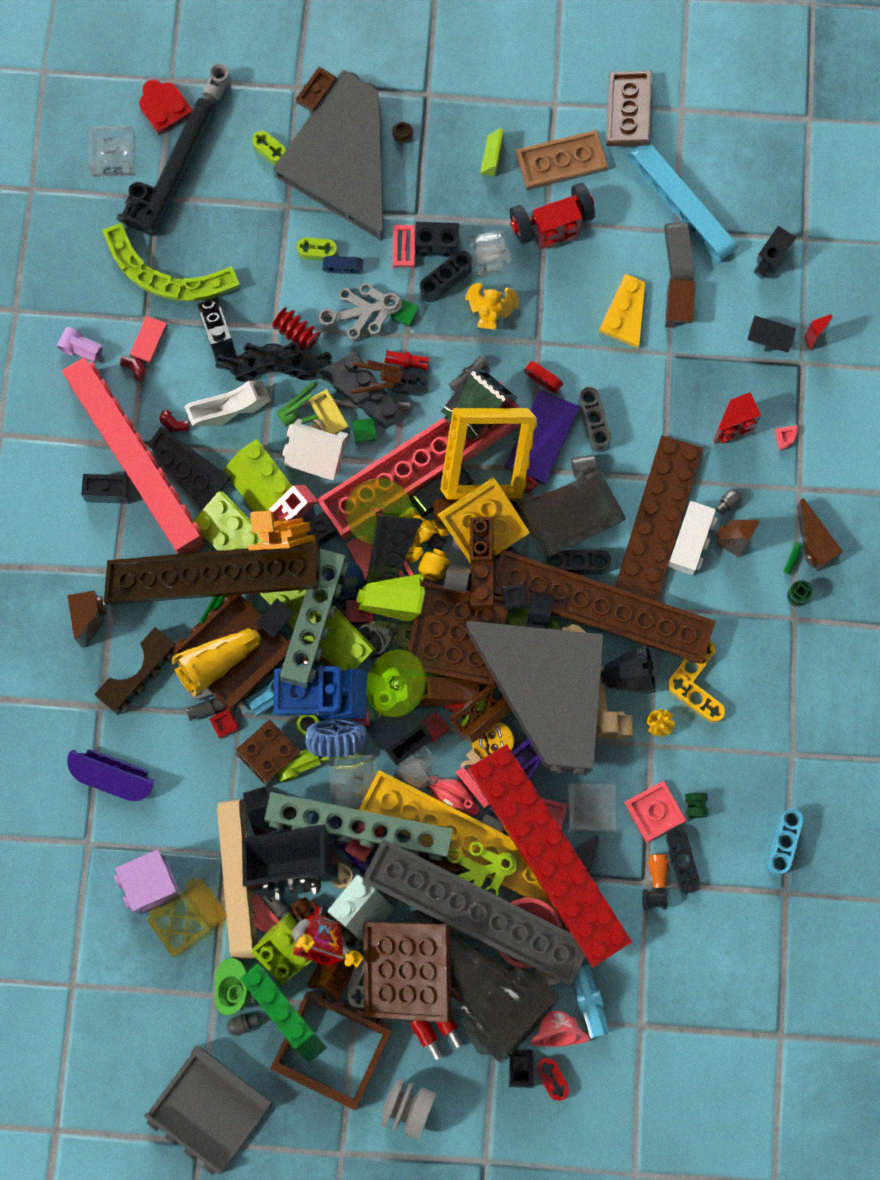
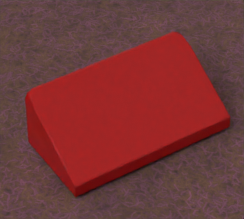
M832 314L811 322L804 336L809 350L813 349L827 330L833 318Z

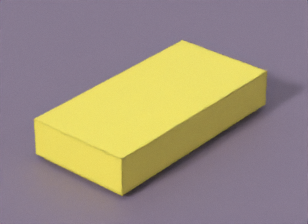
M328 389L309 399L328 433L336 435L349 427Z

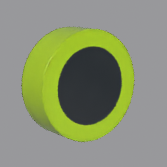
M301 715L296 723L299 733L306 736L307 728L313 723H317L318 718L315 715Z

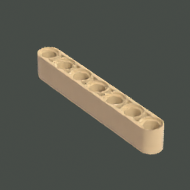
M242 799L218 802L217 814L231 958L237 960L252 959L256 957L251 953V950L258 943L257 930L252 919H255L254 903H251L253 889L244 887L242 879V838L248 837L245 805Z

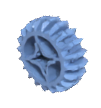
M326 719L325 721H318L307 728L305 743L309 752L315 756L320 755L322 758L354 756L365 749L367 732L364 725L351 719Z

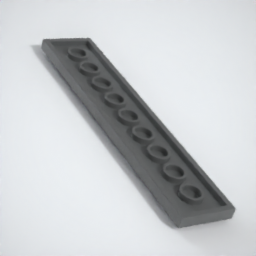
M382 839L362 879V882L446 924H450V926L569 986L572 985L585 958L571 933L385 839Z

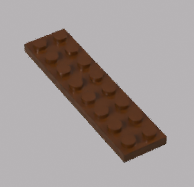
M661 435L615 584L616 588L655 601L658 600L703 447Z

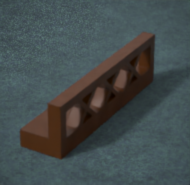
M495 681L494 685L485 687L449 717L461 739L474 743L512 711L502 693L499 698H492L494 689L498 687ZM481 700H486L485 709L481 713L476 712L477 703ZM464 714H470L468 723L462 727L458 719Z

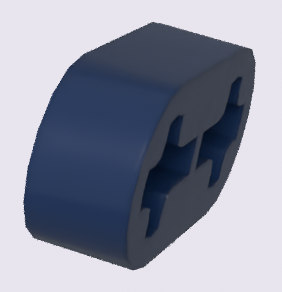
M326 256L323 258L322 270L327 273L360 274L363 272V259L348 256Z

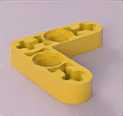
M709 641L708 652L710 654L705 653L703 664L696 663L698 670L695 673L687 672L685 665L687 662L692 661L684 659L669 679L667 687L671 694L711 723H717L725 715L724 706L693 683L715 653V645L712 641ZM673 680L676 682L681 680L683 682L681 686L686 690L688 686L692 688L686 697L683 696L685 692L683 689L678 688L676 690L673 688L675 685L672 682ZM692 693H699L702 696L700 704H693L691 702L690 695ZM708 700L710 701V703L707 706L711 709L717 707L719 709L718 714L720 716L718 717L717 715H715L714 717H711V711L708 708L705 707L704 711H702L700 708L703 707L706 701Z

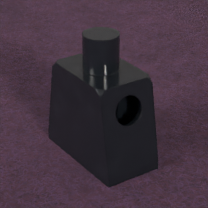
M777 226L758 254L756 261L758 266L753 273L761 279H764L769 271L774 274L793 249L796 237L780 226Z

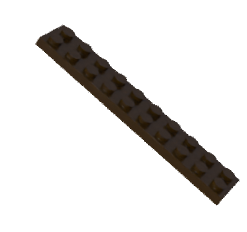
M307 543L280 549H236L107 560L104 602L107 605L319 589L320 545L318 543Z

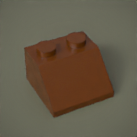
M94 590L67 595L74 639L82 648L87 647L104 624V615L107 614L106 603Z

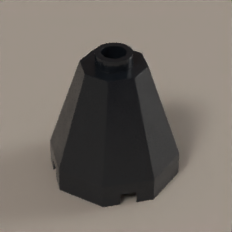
M647 646L637 647L605 664L604 670L601 671L602 683L607 684V687L610 689L642 694L656 693V680L652 672L654 667L649 648Z

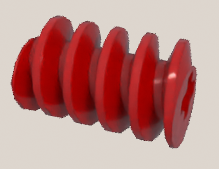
M283 308L275 317L272 327L275 330L279 329V333L285 335L287 340L296 342L299 345L300 351H309L318 341L321 332L317 331L313 334L315 329L313 325L307 329V320L300 323L301 315L294 318V309L287 312L288 308Z

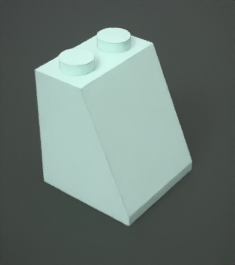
M357 874L327 912L364 943V922H385L395 908L376 889L362 882V878Z

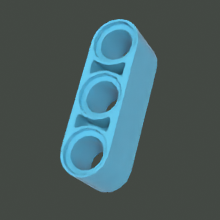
M796 809L787 810L779 818L767 862V868L773 875H783L789 871L792 865L803 824V816ZM787 815H792L796 818L795 826L787 824ZM782 836L790 840L789 848L781 846L780 838ZM776 858L784 862L783 870L775 868L774 860Z

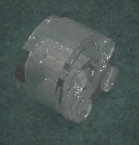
M494 230L470 237V246H474V253H471L472 262L480 278L508 271V262H511V254L509 249H505L503 230Z

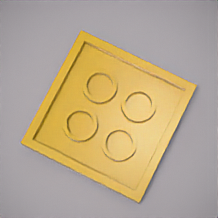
M494 477L438 514L470 564V518L493 517L495 556L530 533Z

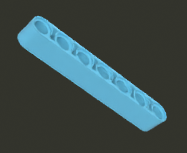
M650 142L649 146H637L628 152V157L636 169L682 222L688 223L690 232L717 262H721L737 250V245L733 238Z

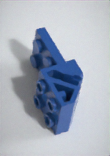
M320 666L319 669H314L316 674L313 683L309 682L307 688L280 681L282 669H274V716L320 715L322 719H367L366 671L357 669L341 671V668L336 666Z

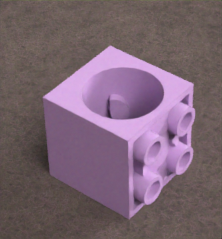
M159 849L115 868L117 874L114 875L117 886L122 888L126 894L123 900L127 909L139 915L182 896L165 854Z

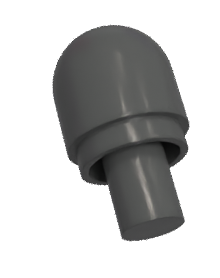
M738 489L728 490L720 499L721 504L716 508L717 513L722 515L726 510H734L742 502V493Z
M239 1015L231 1018L227 1023V1031L233 1036L248 1033L251 1030V1026L260 1023L258 1015L251 1017Z

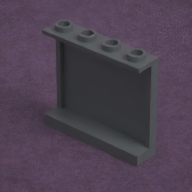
M196 1045L191 1051L190 1057L149 1112L145 1113L144 1117L148 1119L146 1123L156 1131L160 1128L166 1133L165 1138L175 1146L178 1143L186 1148L183 1152L193 1160L196 1158L204 1162L202 1167L214 1175L215 1172L218 1174L223 1172L273 1102L202 1047Z

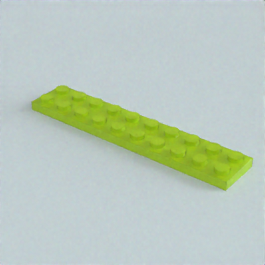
M219 491L191 522L197 523L202 531L201 534L218 551L248 549L249 545L263 541V538L259 539L258 533H252L251 520L223 491ZM306 590L259 593L270 605L278 598L292 610L294 614L287 623L293 629L295 628ZM322 593L316 596V600L319 602L327 600ZM335 608L333 618H328L326 624L329 627L326 640H321L319 647L323 648L321 656L336 667H340L341 671L358 669L376 649ZM314 614L310 616L309 621L318 623L322 618ZM305 636L303 638L311 644L315 641V638L312 636Z

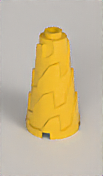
M247 628L236 634H231L178 653L172 657V664L174 665L178 662L179 667L174 669L178 678L189 693L194 690L192 696H197L207 689L210 684L226 674L231 667L247 657V654L256 649L261 638L255 629Z

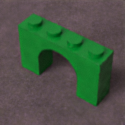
M258 963L239 978L293 1048L309 1063L328 1048L285 997L286 994L274 979Z

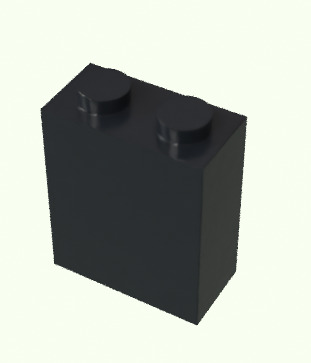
M403 701L366 727L375 743L396 766L433 739L424 723Z

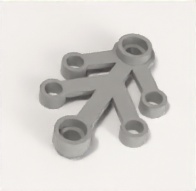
M363 283L359 288L361 295L365 298L372 297L378 301L370 304L351 293L348 288H343L339 291L340 300L344 303L350 302L357 307L336 313L332 309H324L319 314V320L324 327L331 328L339 321L359 317L354 326L347 331L349 340L356 342L361 338L360 332L371 315L380 311L376 320L368 326L369 333L376 337L381 334V326L389 314H395L401 309L402 300L400 296L395 293L384 295L372 288L371 284ZM365 288H370L369 292L364 293L363 290ZM344 293H349L347 298L342 297ZM390 302H395L394 306H388ZM327 318H333L331 322H325ZM373 327H379L377 331H371ZM352 332L358 333L355 337L350 336Z

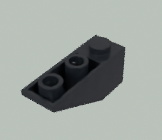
M218 298L198 303L197 306L215 359L219 354L230 358L236 357L237 354Z

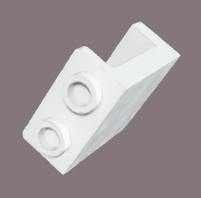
M297 419L294 424H290L287 432V437H290L289 443L285 445L282 454L285 457L284 465L334 480L340 471L348 433L340 431L337 435L303 425L301 419Z

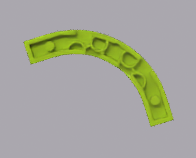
M122 222L102 230L110 252L121 271L133 283L153 295L175 301H200L241 288L232 266L202 277L172 278V276L151 269L136 254Z

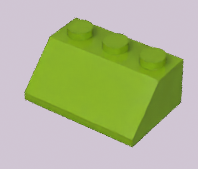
M257 439L238 451L223 469L226 474L232 477L230 481L253 512L269 511L293 487Z

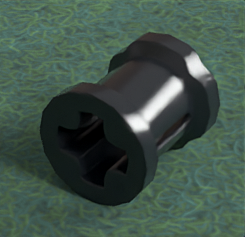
M643 889V910H647L648 907H659L667 910V889L662 891Z

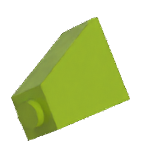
M417 574L366 584L362 589H359L357 594L358 610L407 622L412 621L421 614L425 588L420 586V583L424 581L423 575Z

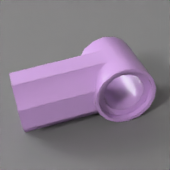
M66 327L56 345L60 351L68 355L74 356L75 354L82 358L85 357L86 360L93 363L99 361L103 351V345L85 338L80 332L70 327Z

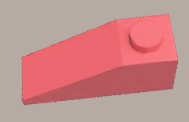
M295 485L269 511L273 512L274 521L286 519V521L302 518L317 503V499L306 485Z

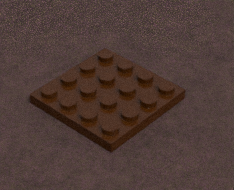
M428 582L421 583V586L425 588L421 614L414 618L404 670L455 678L482 685H494L493 677L466 632L467 621L505 625L508 610H505L503 597L494 595V608L472 609L470 606V590L463 593L443 589L444 585Z
M364 922V1017L439 1022L452 1021L450 924Z

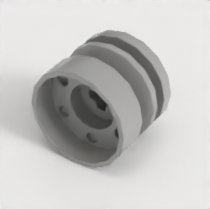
M398 1078L397 1083L390 1089L383 1107L381 1126L387 1127L391 1117L395 1119L392 1130L395 1131L401 1122L406 1123L404 1135L419 1140L436 1093L422 1087L418 1094L414 1096L412 1095L413 1083H409L406 1092L401 1091L404 1080Z

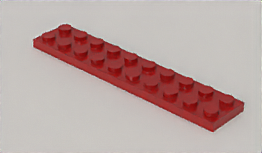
M504 745L468 767L467 770L591 967L597 966L632 943L627 932L508 745Z

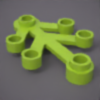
M473 842L470 845V854L474 857L480 856L493 864L482 866L462 856L457 849H452L448 852L447 859L451 864H458L470 870L457 876L468 882L474 880L473 884L480 888L487 875L496 873L491 886L485 889L486 891L494 890L496 896H498V889L504 877L513 874L517 868L516 858L512 854L501 853L496 855L484 849L479 842ZM477 845L480 847L481 851L479 853H474L472 851V847ZM457 853L459 858L453 861L450 859V854ZM503 860L509 861L510 866L508 868L502 867L501 862Z

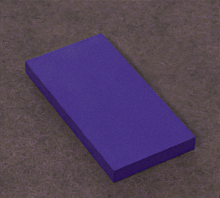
M539 390L530 410L537 419V427L533 432V449L530 450V467L526 472V477L530 476L535 481L546 484L580 406ZM519 436L505 465V468L511 471L514 469Z

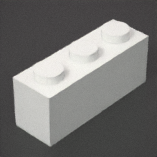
M690 501L668 564L669 568L692 576L695 570H700L704 559L700 557L702 549L707 550L710 537H707L709 529H714L717 517H714L716 509Z

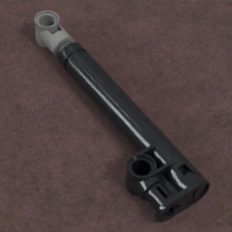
M215 64L210 69V77L202 92L203 98L197 99L155 187L143 182H134L130 185L129 195L125 201L126 206L122 214H118L116 217L123 225L147 235L154 236L217 109L215 103L220 101L224 90L230 86L229 71L224 64ZM218 76H224L222 79H217ZM138 193H144L141 197H135Z

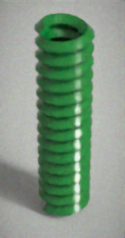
M795 542L794 548H792L793 550L783 573L791 575L803 547Z

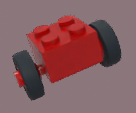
M584 183L573 185L571 187L572 196L533 209L532 217H528L522 205L510 208L511 229L516 234L520 243L526 244L533 241V234L540 249H550L562 241L570 242L575 240L580 235L582 221L587 222L595 218L594 199Z

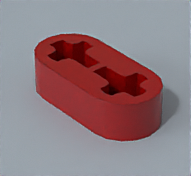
M530 361L524 369L528 377L551 393L557 394L563 386V382L557 376L534 361Z
M550 1058L541 1059L537 1064L536 1071L548 1095L555 1101L564 1100L569 1094V1087L558 1065ZM544 1062L548 1065L552 1064L554 1067L551 1069L552 1079L549 1078L547 1073H541ZM554 1080H556L559 1086L563 1085L565 1088L562 1091L563 1096L561 1097L558 1094H552V1091L555 1089L552 1084Z

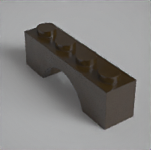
M156 627L140 643L144 653L141 669L128 679L118 680L109 677L94 694L117 715L129 709L132 704L130 701L136 695L140 696L145 691L146 683L151 678L155 679L162 671L161 667L166 661L170 662L174 656L173 651L176 644Z

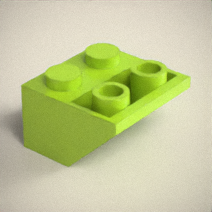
M290 913L272 926L251 950V953L282 985L311 962V960L293 955L295 940L292 936V930L298 922Z

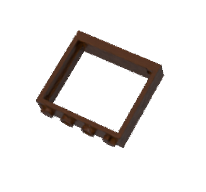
M315 989L312 993L306 991L297 1011L302 1018H304L311 1001L376 1031L382 1034L375 1053L354 1098L282 1064L291 1046L286 1037L270 1070L356 1110L392 1033V1031L388 1030L390 1025L378 1019L375 1023L367 1020V1017H364V1012L357 1009L354 1013L346 1010L347 1004L341 1001L334 1000L333 1003L325 1000L326 994Z

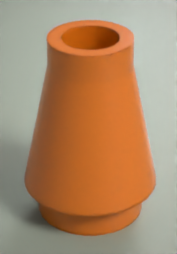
M668 854L649 855L647 862L653 887H667L666 881L670 864Z

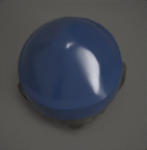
M345 560V563L348 564V569L345 577L341 576L339 584L342 585L339 598H334L339 604H346V600H356L359 589H362L366 583L362 569L352 561ZM328 572L325 578L327 581H330L334 578V575Z

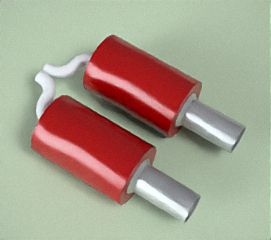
M452 1015V1021H435L442 1035L445 1036L447 1034L455 1048L462 1045L455 1031L458 1025ZM423 1020L410 1022L409 1024L422 1047L427 1046L435 1060L442 1057L435 1044L438 1038L430 1023Z

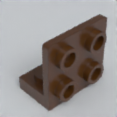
M268 720L236 749V755L267 788L274 782V776L300 753V750L271 720Z

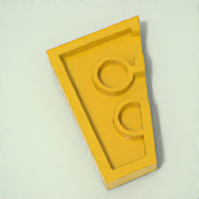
M625 274L599 329L600 333L637 349L640 342L644 281Z

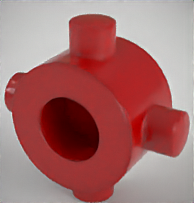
M527 476L525 477V491L529 494L535 487H538V483L535 482L534 478Z

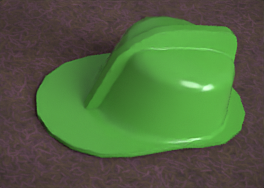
M234 958L223 960L215 974V1005L217 1010L223 1015H232L239 1010H243L251 999L250 991L239 979L246 973L245 967L239 960Z

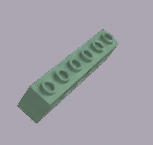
M320 549L319 589L306 590L281 670L280 681L307 688L309 682L313 683L316 670L313 669L315 661H320L323 648H319L321 640H326L329 627L326 624L328 618H333L336 608L332 604L334 598H339L342 585L339 584L341 576L345 577L348 569V564L345 563V555ZM327 572L332 573L334 578L326 581L322 578L323 574ZM323 593L328 596V599L324 602H319L316 600V596ZM317 614L322 619L318 623H312L309 621V618ZM305 636L315 638L314 643L310 645L303 643L302 640ZM299 657H305L308 659V663L305 666H299L296 664V660Z

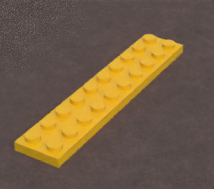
M380 770L378 771L358 810L453 829L449 851L457 849L462 856L482 866L493 863L480 856L474 857L470 854L469 847L473 842L481 843L484 849L496 855L501 853L512 854L516 858L517 868L513 874L504 877L501 885L526 898L541 900L551 906L557 913L509 836ZM401 831V832H400L401 834H403V835H405V836L411 838V836H410V834H409L408 832H406V831ZM423 836L420 839V843L426 847H431L433 839L430 836ZM477 845L472 847V851L474 853H479L481 851L480 847ZM457 853L450 854V859L454 861L459 858ZM503 860L501 865L504 868H508L510 863L507 860ZM496 873L487 875L486 877L493 880Z

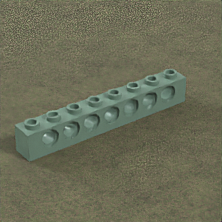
M270 792L264 819L269 823V827L282 829L283 826L298 829L325 824L328 834L337 836L338 841L351 843L352 839L360 841L362 846L373 848L374 844L380 845L382 839H385L419 856V853L429 855L428 859L434 861H442V858L447 859L453 829L273 792ZM289 808L297 811L296 817L292 820L284 818V812ZM310 813H317L320 818L316 824H309L307 822V816ZM334 817L342 820V825L338 829H332L329 826L330 820ZM356 822H362L365 825V830L360 834L352 831V826ZM385 827L388 830L387 836L384 838L376 837L374 834L376 828ZM401 831H406L410 834L411 838L408 842L401 843L398 841L397 835ZM423 836H430L433 839V845L425 848L420 844V839Z

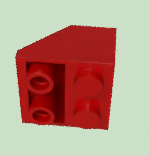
M751 392L730 399L713 439L714 444L719 442L726 444L732 441L735 436L740 434L747 436L754 432L761 414Z

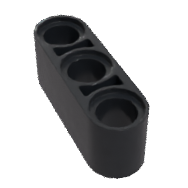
M467 251L456 252L424 277L420 282V296L425 302L436 301L469 275L472 270V256ZM460 261H465L467 265L459 266L457 263ZM443 274H449L451 278L443 279L441 278V276ZM427 287H433L435 290L432 292H426L424 289Z
M461 464L458 485H472L473 479ZM443 474L417 490L409 498L422 517L434 511L433 502L435 500L447 499L440 490Z
M554 550L548 554L546 564L553 566L550 560L558 558L561 560L562 565L556 568L580 575L604 574L608 571L611 564V556L604 550ZM579 558L583 560L584 565L578 567L572 561ZM598 558L604 559L606 565L603 567L597 566L595 560Z

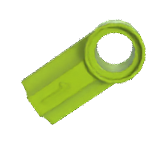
M308 749L301 751L299 755L277 774L280 783L291 781L299 777V774L321 766L318 756L310 753Z

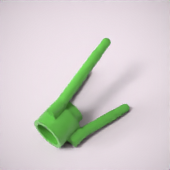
M312 382L277 412L285 427L296 422V418L299 417L296 409L311 399L312 394L307 395L303 399L301 398L316 385L315 382ZM316 414L306 418H302L301 420L302 423H306L309 421H313L314 419H319V417Z

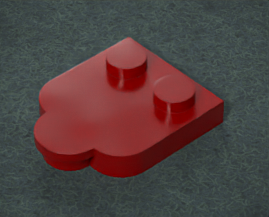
M148 80L144 83L142 87L143 95L139 100V106L158 136L190 116L192 108L173 83L164 82L161 84L158 80Z

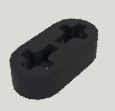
M401 372L400 382L402 383L389 388L394 393L422 396L427 392L428 381L423 375ZM417 381H421L422 386H420L419 390L415 389V385L411 384H416Z

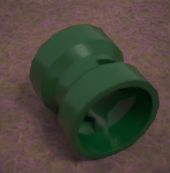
M804 580L794 582L787 592L788 602L796 607L805 605L811 598L813 589Z
M708 793L685 794V802L688 803L686 818L709 817V809L706 807Z

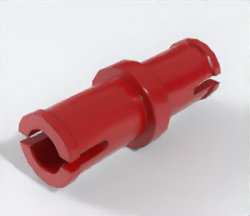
M386 350L384 364L403 366L404 369L411 367L427 371L429 357L411 355L407 351L406 353Z

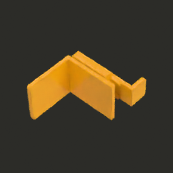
M255 511L250 513L252 533H258L259 539L263 538V541L249 545V550L291 548L300 544L316 543L315 535H307L306 532L310 531V523L303 522V518L286 521V519L274 521L272 511Z

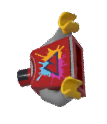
M316 907L314 915L301 920L292 930V936L295 940L293 955L329 967L342 960H345L346 966L354 964L355 967H358L363 959L359 952L351 951L347 947L341 932V925L339 922L328 919L327 911L329 909L327 907Z

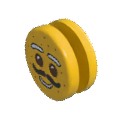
M498 722L472 743V748L481 759L506 744L513 751L514 736L507 725Z

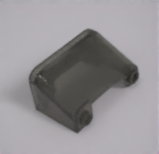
M589 466L581 471L582 474L579 476V479L543 496L535 497L534 494H530L522 498L523 502L517 504L539 553L545 556L554 555L626 519L598 467Z

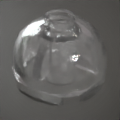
M425 745L401 762L396 769L400 780H404L414 788L422 789L438 782V774L434 775L432 768H436L435 761Z

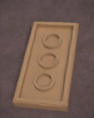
M597 130L516 149L515 152L526 190L608 171V164Z

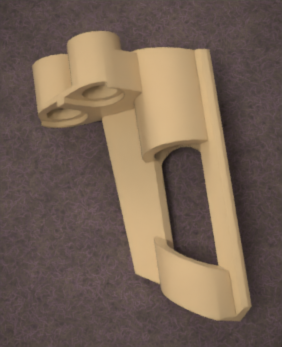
M574 624L565 626L561 629L565 631L585 632L582 628ZM600 672L596 738H632V715L624 714L623 711L608 712L605 687L602 683Z

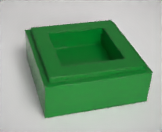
M401 299V309L397 313L391 314L390 319L410 327L419 306Z
M372 418L352 421L355 444L377 441L375 424Z

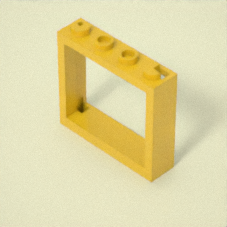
M453 408L440 488L447 500L461 499L481 486L458 485L468 424H521L511 485L499 486L507 498H522L523 490L526 488V472L530 467L529 455L530 450L533 449V432L537 427L535 415L528 408Z

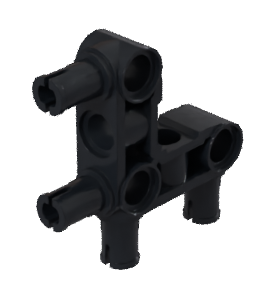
M291 342L284 346L271 343L265 344L262 347L246 343L243 350L247 352H243L242 355L234 358L219 354L215 359V362H218L215 366L219 369L230 371L235 376V380L240 382L253 381L270 372H280L290 377L307 381L315 379L316 373L321 368L332 365V361H329L332 359V355L329 352H324L315 356L298 351L299 345L296 342Z

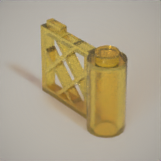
M196 877L185 884L186 889L163 908L158 905L148 913L150 918L147 919V922L173 958L227 919L225 909L203 878L199 880ZM182 899L188 906L186 916L175 914L176 904ZM161 915L170 916L168 930L160 929L155 922ZM174 917L186 919L184 932L172 931ZM190 919L197 920L203 927L197 934L188 933ZM171 933L183 935L182 945L176 950L170 944ZM187 936H192V938L186 941Z

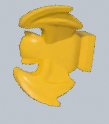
M481 283L471 285L467 291L465 301L469 300L474 314L479 312L480 319L477 327L497 330L499 318L503 316L506 319L515 308H519V297L511 288H505V298L500 300L502 292L494 289H484L485 297H483L480 293L483 285Z
M411 506L399 515L422 519L423 521L405 557L407 562L414 563L421 557L423 550L419 545L428 541L433 534L439 533L441 536L450 534L444 524H435V521L432 519L425 520Z

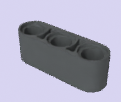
M688 223L665 224V241L671 279L694 281V264Z
M593 387L583 388L580 392L578 405L580 406L579 409L588 441L592 450L604 452L609 446L611 434L600 395ZM586 396H590L594 399V401L592 403H587L584 401L583 398ZM596 416L600 421L592 423L589 418ZM601 436L606 442L597 443L595 437Z
M450 563L446 572L443 589L466 593L471 579V567Z

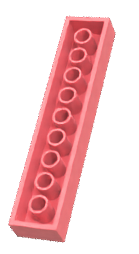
M83 357L63 369L62 372L72 390L177 554L196 553L204 548L202 540L205 538L201 534V529L196 522L191 523L193 519L184 503L179 505L182 503L174 487L170 486L161 467L159 468L154 456L145 446L139 433L134 429L129 417L123 412L116 397L112 395L110 388L100 376L94 363H88L86 358Z
M514 402L509 408L520 407L517 405L516 402ZM442 418L317 499L318 507L322 512L326 513L342 542L377 519L378 513H388L408 500L417 490L443 474L450 430L449 422ZM493 424L480 439L472 438L470 440L465 438L461 464L519 428L521 424Z

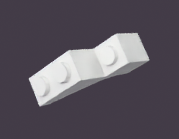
M247 381L233 391L193 401L184 407L192 426H223L239 413H255L271 401L263 381Z

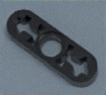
M674 827L667 832L666 843L678 886L682 892L690 894L699 888L700 879L687 833L680 827ZM673 832H676L677 835H682V839L679 841L680 847L685 845L686 850L681 849L674 853L673 849L678 847L676 841H671L670 839L674 835ZM679 854L688 856L689 864L687 866L681 867L677 864L676 858ZM692 868V872H688L689 879H694L695 881L692 889L683 885L686 876L685 873L680 875L679 871H686Z

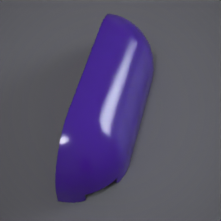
M87 749L86 753H77L76 750H72L68 754V769L71 775L80 783L128 801L143 800L153 789L155 780L147 776L148 771L90 749Z

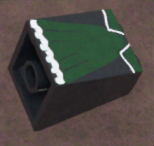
M473 369L441 412L446 415L444 419L451 424L453 408H509L518 397L486 370ZM468 424L466 438L470 440L472 438L480 439L493 424Z

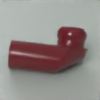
M122 355L120 366L131 368L134 372L133 378L137 381H143L145 374H147V369L142 361Z
M163 410L161 412L159 420L168 431H190L189 420L177 421L171 415V411Z

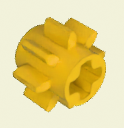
M661 708L651 712L647 718V724L650 726L648 731L654 736L658 735L660 738L669 735L674 730L675 722L671 720L674 715L668 710L664 711Z

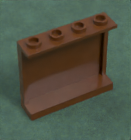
M242 595L227 596L223 600L224 604L219 609L214 608L207 615L208 619L203 624L198 623L191 630L192 634L186 640L184 638L179 640L174 646L175 650L173 651L174 655L207 642L236 634L247 628L255 629L261 638L259 646L207 688L230 712L234 711L274 672V669H278L284 663L291 641L290 639L287 641L279 632L272 638L258 626L256 622L262 615Z

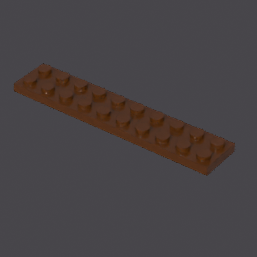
M502 550L495 570L494 595L503 597V586L524 584L528 606H530L533 591L555 595L552 609L553 615L698 664L703 663L716 622L715 620L506 550Z

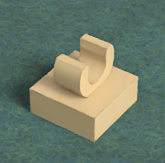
M472 749L466 754L469 760L462 762L460 767L465 768L467 765H473L480 761L481 758Z

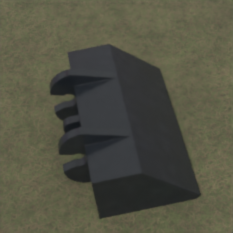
M325 824L242 838L243 886L256 891L264 890L269 898L275 894L276 900L282 899L285 892L284 886H288L289 891L292 893L297 891L298 884H301L305 892H310L312 889V894H318L321 890V881L338 878V857Z

